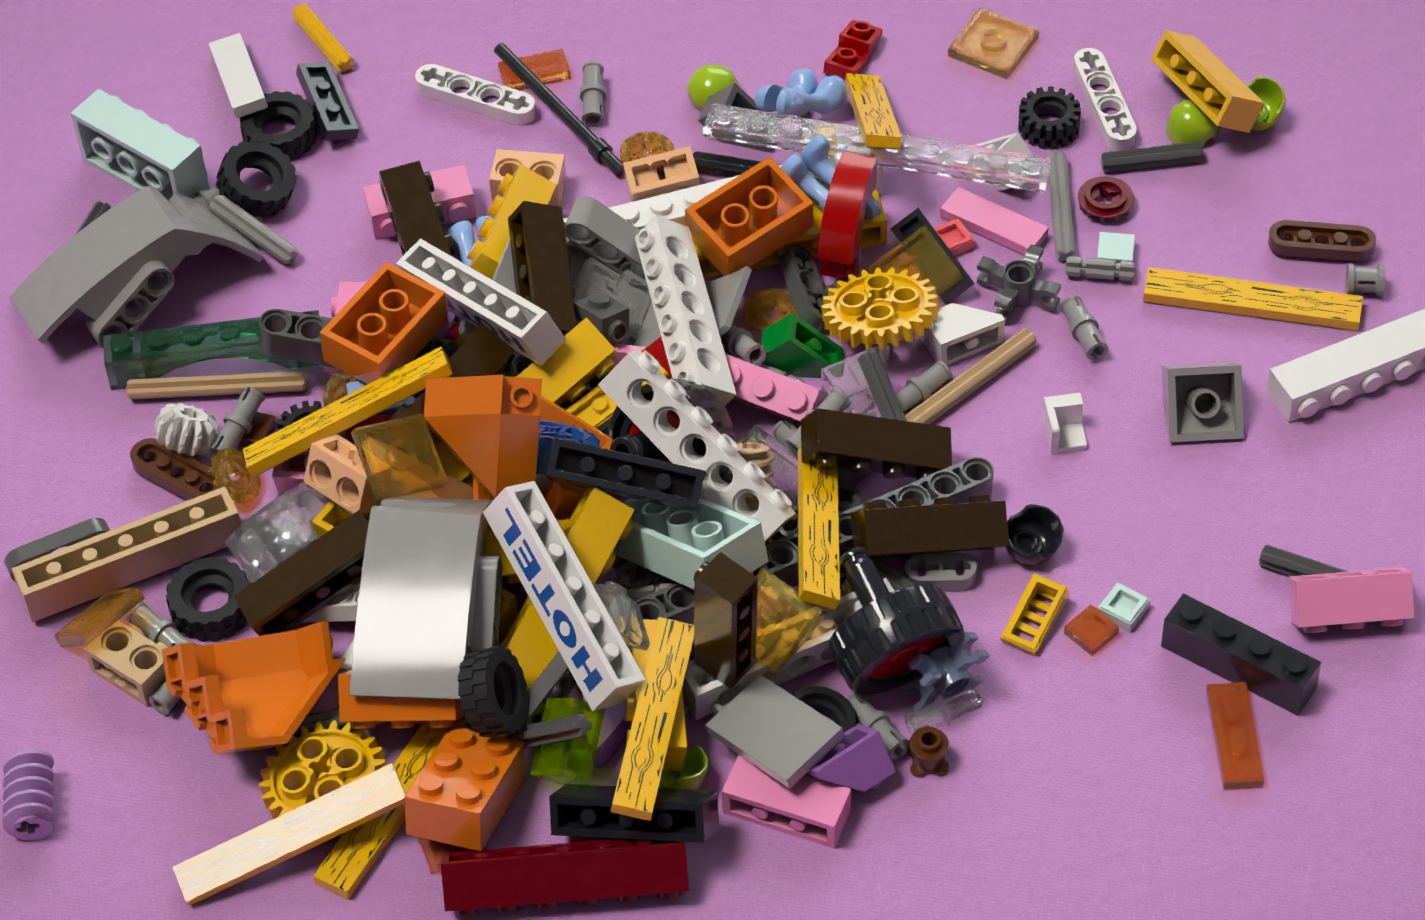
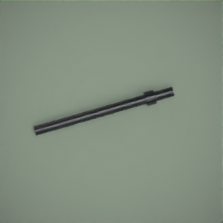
M499 43L495 47L494 53L589 148V154L597 162H603L616 176L623 175V163L612 153L613 148L603 138H598L504 43Z

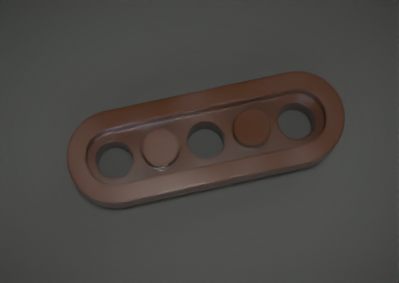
M1281 220L1270 227L1268 245L1272 251L1284 256L1364 261L1374 254L1376 236L1369 228L1359 225Z
M154 438L143 439L137 442L130 451L133 468L138 474L186 500H191L225 486L223 476L218 471L184 453L179 454L177 451L167 450L166 446L160 445Z

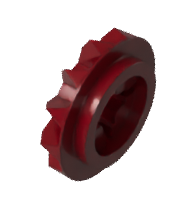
M1109 176L1095 177L1086 181L1080 187L1078 192L1079 208L1087 212L1088 218L1097 216L1101 219L1102 223L1106 218H1112L1117 222L1120 215L1129 214L1130 208L1134 203V194L1130 186L1118 178ZM1100 194L1102 197H1105L1107 201H1111V204H1106L1105 201H1100Z

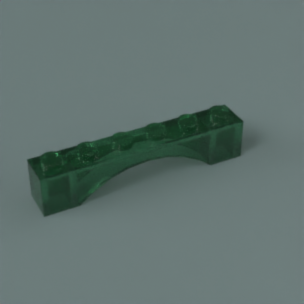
M319 310L299 312L320 316ZM260 317L103 335L104 365L111 390L126 389L127 381L130 379L159 378L177 368L212 359H255L274 363L288 369L322 365L266 355L261 350L259 342Z

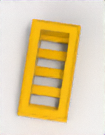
M1033 573L1000 637L1001 641L1036 655L1069 598L1068 587ZM1039 595L1053 602L1051 605H1047L1036 600L1035 597ZM1032 606L1046 612L1045 617L1029 611V607ZM1023 617L1040 624L1039 629L1021 622ZM1016 629H1019L1035 637L1030 642L1014 635Z

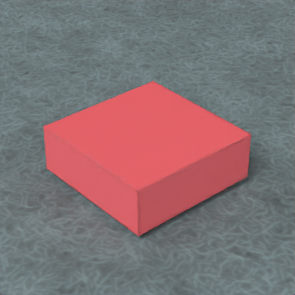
M959 218L934 227L955 257L975 249V239Z

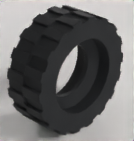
M288 91L265 93L264 96L268 105L266 109L240 117L243 141L266 142L270 146L282 150L281 152L291 160L299 159L304 153H308L312 149L311 146L317 140V126L313 107H311L307 99H303L299 94L295 95ZM284 119L295 122V128L283 134L270 135L262 131L264 125L275 120Z
M243 141L237 146L233 145L228 153L226 152L217 173L216 187L220 191L219 195H224L254 218H268L270 215L278 214L289 202L297 181L296 169L291 164V159L284 155L279 148L270 146L266 142ZM244 168L261 170L271 177L273 186L268 191L253 189L241 181L240 172Z
M207 557L201 560L199 558L193 560L188 565H183L177 573L175 572L172 575V580L166 588V601L172 622L176 624V629L180 633L183 632L186 637L190 639L195 638L202 642H206V640L219 641L221 638H228L234 635V632L240 631L244 627V623L247 620L234 595L245 589L249 585V580L244 570H241L238 564L235 562L231 563L225 558ZM222 587L227 591L228 601L219 609L201 612L195 610L191 604L192 596L204 588Z
M504 646L491 647L466 654L459 666L460 671L457 680L459 682L458 695L460 696L462 711L465 713L467 722L472 726V730L475 733H479V736L487 738L521 730V726H524L526 716H528L529 695L527 694L528 687L523 675L524 672L516 656H513L511 650L504 648Z

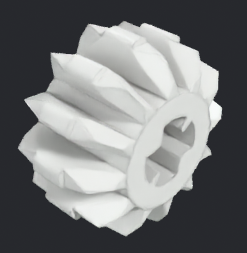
M172 403L166 404L164 408H161L160 414L156 418L154 436L160 445L166 446L167 450H174L179 454L185 453L190 456H195V454L200 456L206 455L207 451H210L211 446L216 441L218 423L212 414L206 413L205 409H198L193 405L187 406L182 403L177 405Z

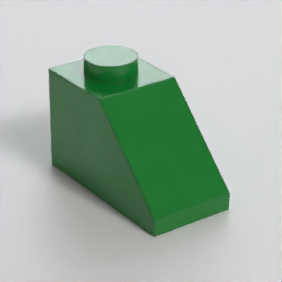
M793 312L762 331L761 345L766 350L764 362L786 372V376L794 375L796 377L837 379L841 376L844 348Z

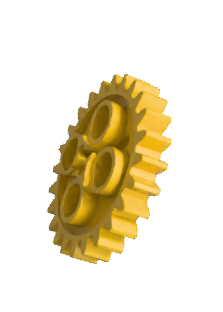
M891 267L887 273H882L880 268H876L874 274H869L867 271L862 270L861 277L849 274V282L838 280L837 288L828 289L829 296L823 297V305H821L825 330H830V336H839L841 344L851 340L853 348L861 343H865L866 350H869L873 344H878L881 350L885 349L886 343H892L895 347H899V340L902 339L912 343L913 334L924 336V328H933V320H938L939 311L936 288L930 287L929 279L921 281L919 273L909 277L907 269L897 274L894 267Z
M336 720L332 721L328 729H323L319 721L316 723L315 731L309 732L305 726H302L299 738L292 736L287 746H275L278 756H266L265 759L269 768L261 769L260 773L264 781L259 783V787L263 794L262 799L266 809H269L272 819H275L387 766L386 758L382 747H378L376 738L374 736L368 737L365 729H359L355 732L352 728V723L348 722L342 730H339Z

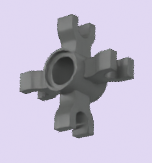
M1030 244L1023 260L1011 261L1005 267L986 256H983L977 265V270L981 271V273L977 277L976 283L1002 289V292L998 294L994 301V306L998 307L995 313L1001 314L1004 317L1005 324L1010 319L1015 307H1025L1032 301H1035L1043 308L1054 312L1060 303V298L1057 297V294L1061 290V284L1053 281H1041L1035 278V275L1043 267V262L1039 261L1044 252V249Z

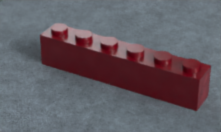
M606 839L485 849L482 851L442 853L440 864L445 912L454 911L456 915H472L477 913L479 909L494 907L498 912H511L519 909V905L535 904L540 909L557 907L560 905V902L576 901L578 905H593L599 903L602 898L614 897L620 902H632L639 900L641 895L657 894L658 898L669 899L680 896L681 892L689 891L685 842Z

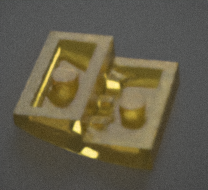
M762 567L756 576L758 578L756 660L777 673L805 643L827 612L815 604L799 600V593Z

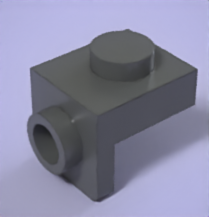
M601 291L592 293L588 297L574 302V311L577 318L583 321L587 317L612 346L628 339L629 307Z

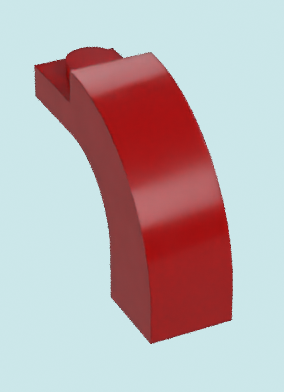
M843 151L829 187L820 228L818 259H821V275L848 280L849 274L856 277L859 274L862 225L877 180L876 157Z

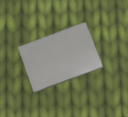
M762 675L753 680L705 725L708 734L788 788H791L845 737L842 727Z

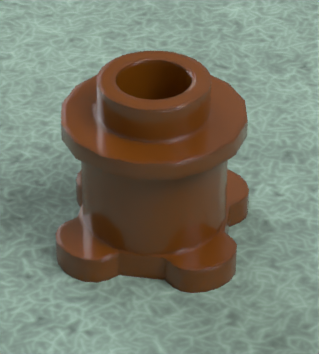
M924 727L912 734L908 755L912 758L913 763L910 766V772L914 777L922 778L928 774L944 776L948 773L949 763L945 761V754L948 751L949 741L941 730L934 727Z

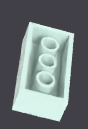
M97 89L70 113L82 161L138 192L147 186L156 187L169 200L174 193L194 198L196 192L202 189H210L202 155L203 150L200 144L193 138H186L177 133L169 125L161 124L150 118L144 111L136 110L123 103L119 97L111 96Z
M632 498L623 502L635 510L630 518L634 521V524L624 541L618 540L614 548L615 555L694 589L693 578L697 569L706 561L710 563L720 552L750 573H753L754 570L769 562L761 522L704 498L700 513Z

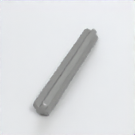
M1052 151L1048 155V172L1056 258L1062 262L1069 256H1075V242L1067 155L1063 151Z

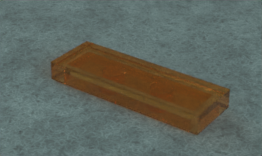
M1246 682L1207 684L1206 696L1223 790L1263 788L1264 777Z

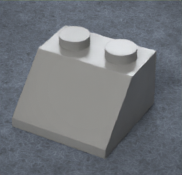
M1232 361L1162 365L1163 405L1169 442L1244 438L1242 368L1240 364Z

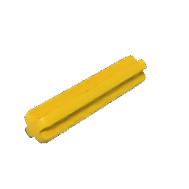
M301 3L299 7L295 6L292 10L294 20L339 72L351 69L354 65L352 62L353 57L312 9L305 3Z

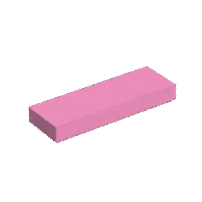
M958 187L940 208V217L949 221L959 218L966 229L1025 255L1030 244L1039 247L1048 237L1049 227L961 187Z

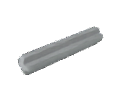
M216 195L209 205L211 212L284 264H291L298 255V249L224 195Z

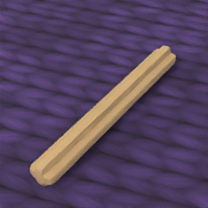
M1028 328L1022 329L905 415L906 420L909 422L931 424L1035 347L1037 344L1036 335Z
M302 371L130 379L127 381L126 391L128 398L132 400L239 395L243 393L245 386L252 387L261 393L301 392L306 389V376Z

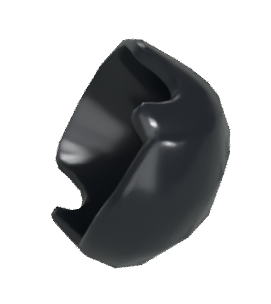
M1036 504L1026 505L1023 510L1011 516L1007 521L1009 546L1005 548L1021 564H1042L1052 558L1061 545L1064 527L1059 516L1048 507Z

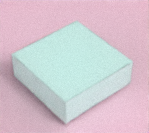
M1100 232L1097 258L1115 260V263H1120L1121 260L1133 262L1135 235Z
M1117 582L1099 605L1097 616L1130 633L1150 607V599Z

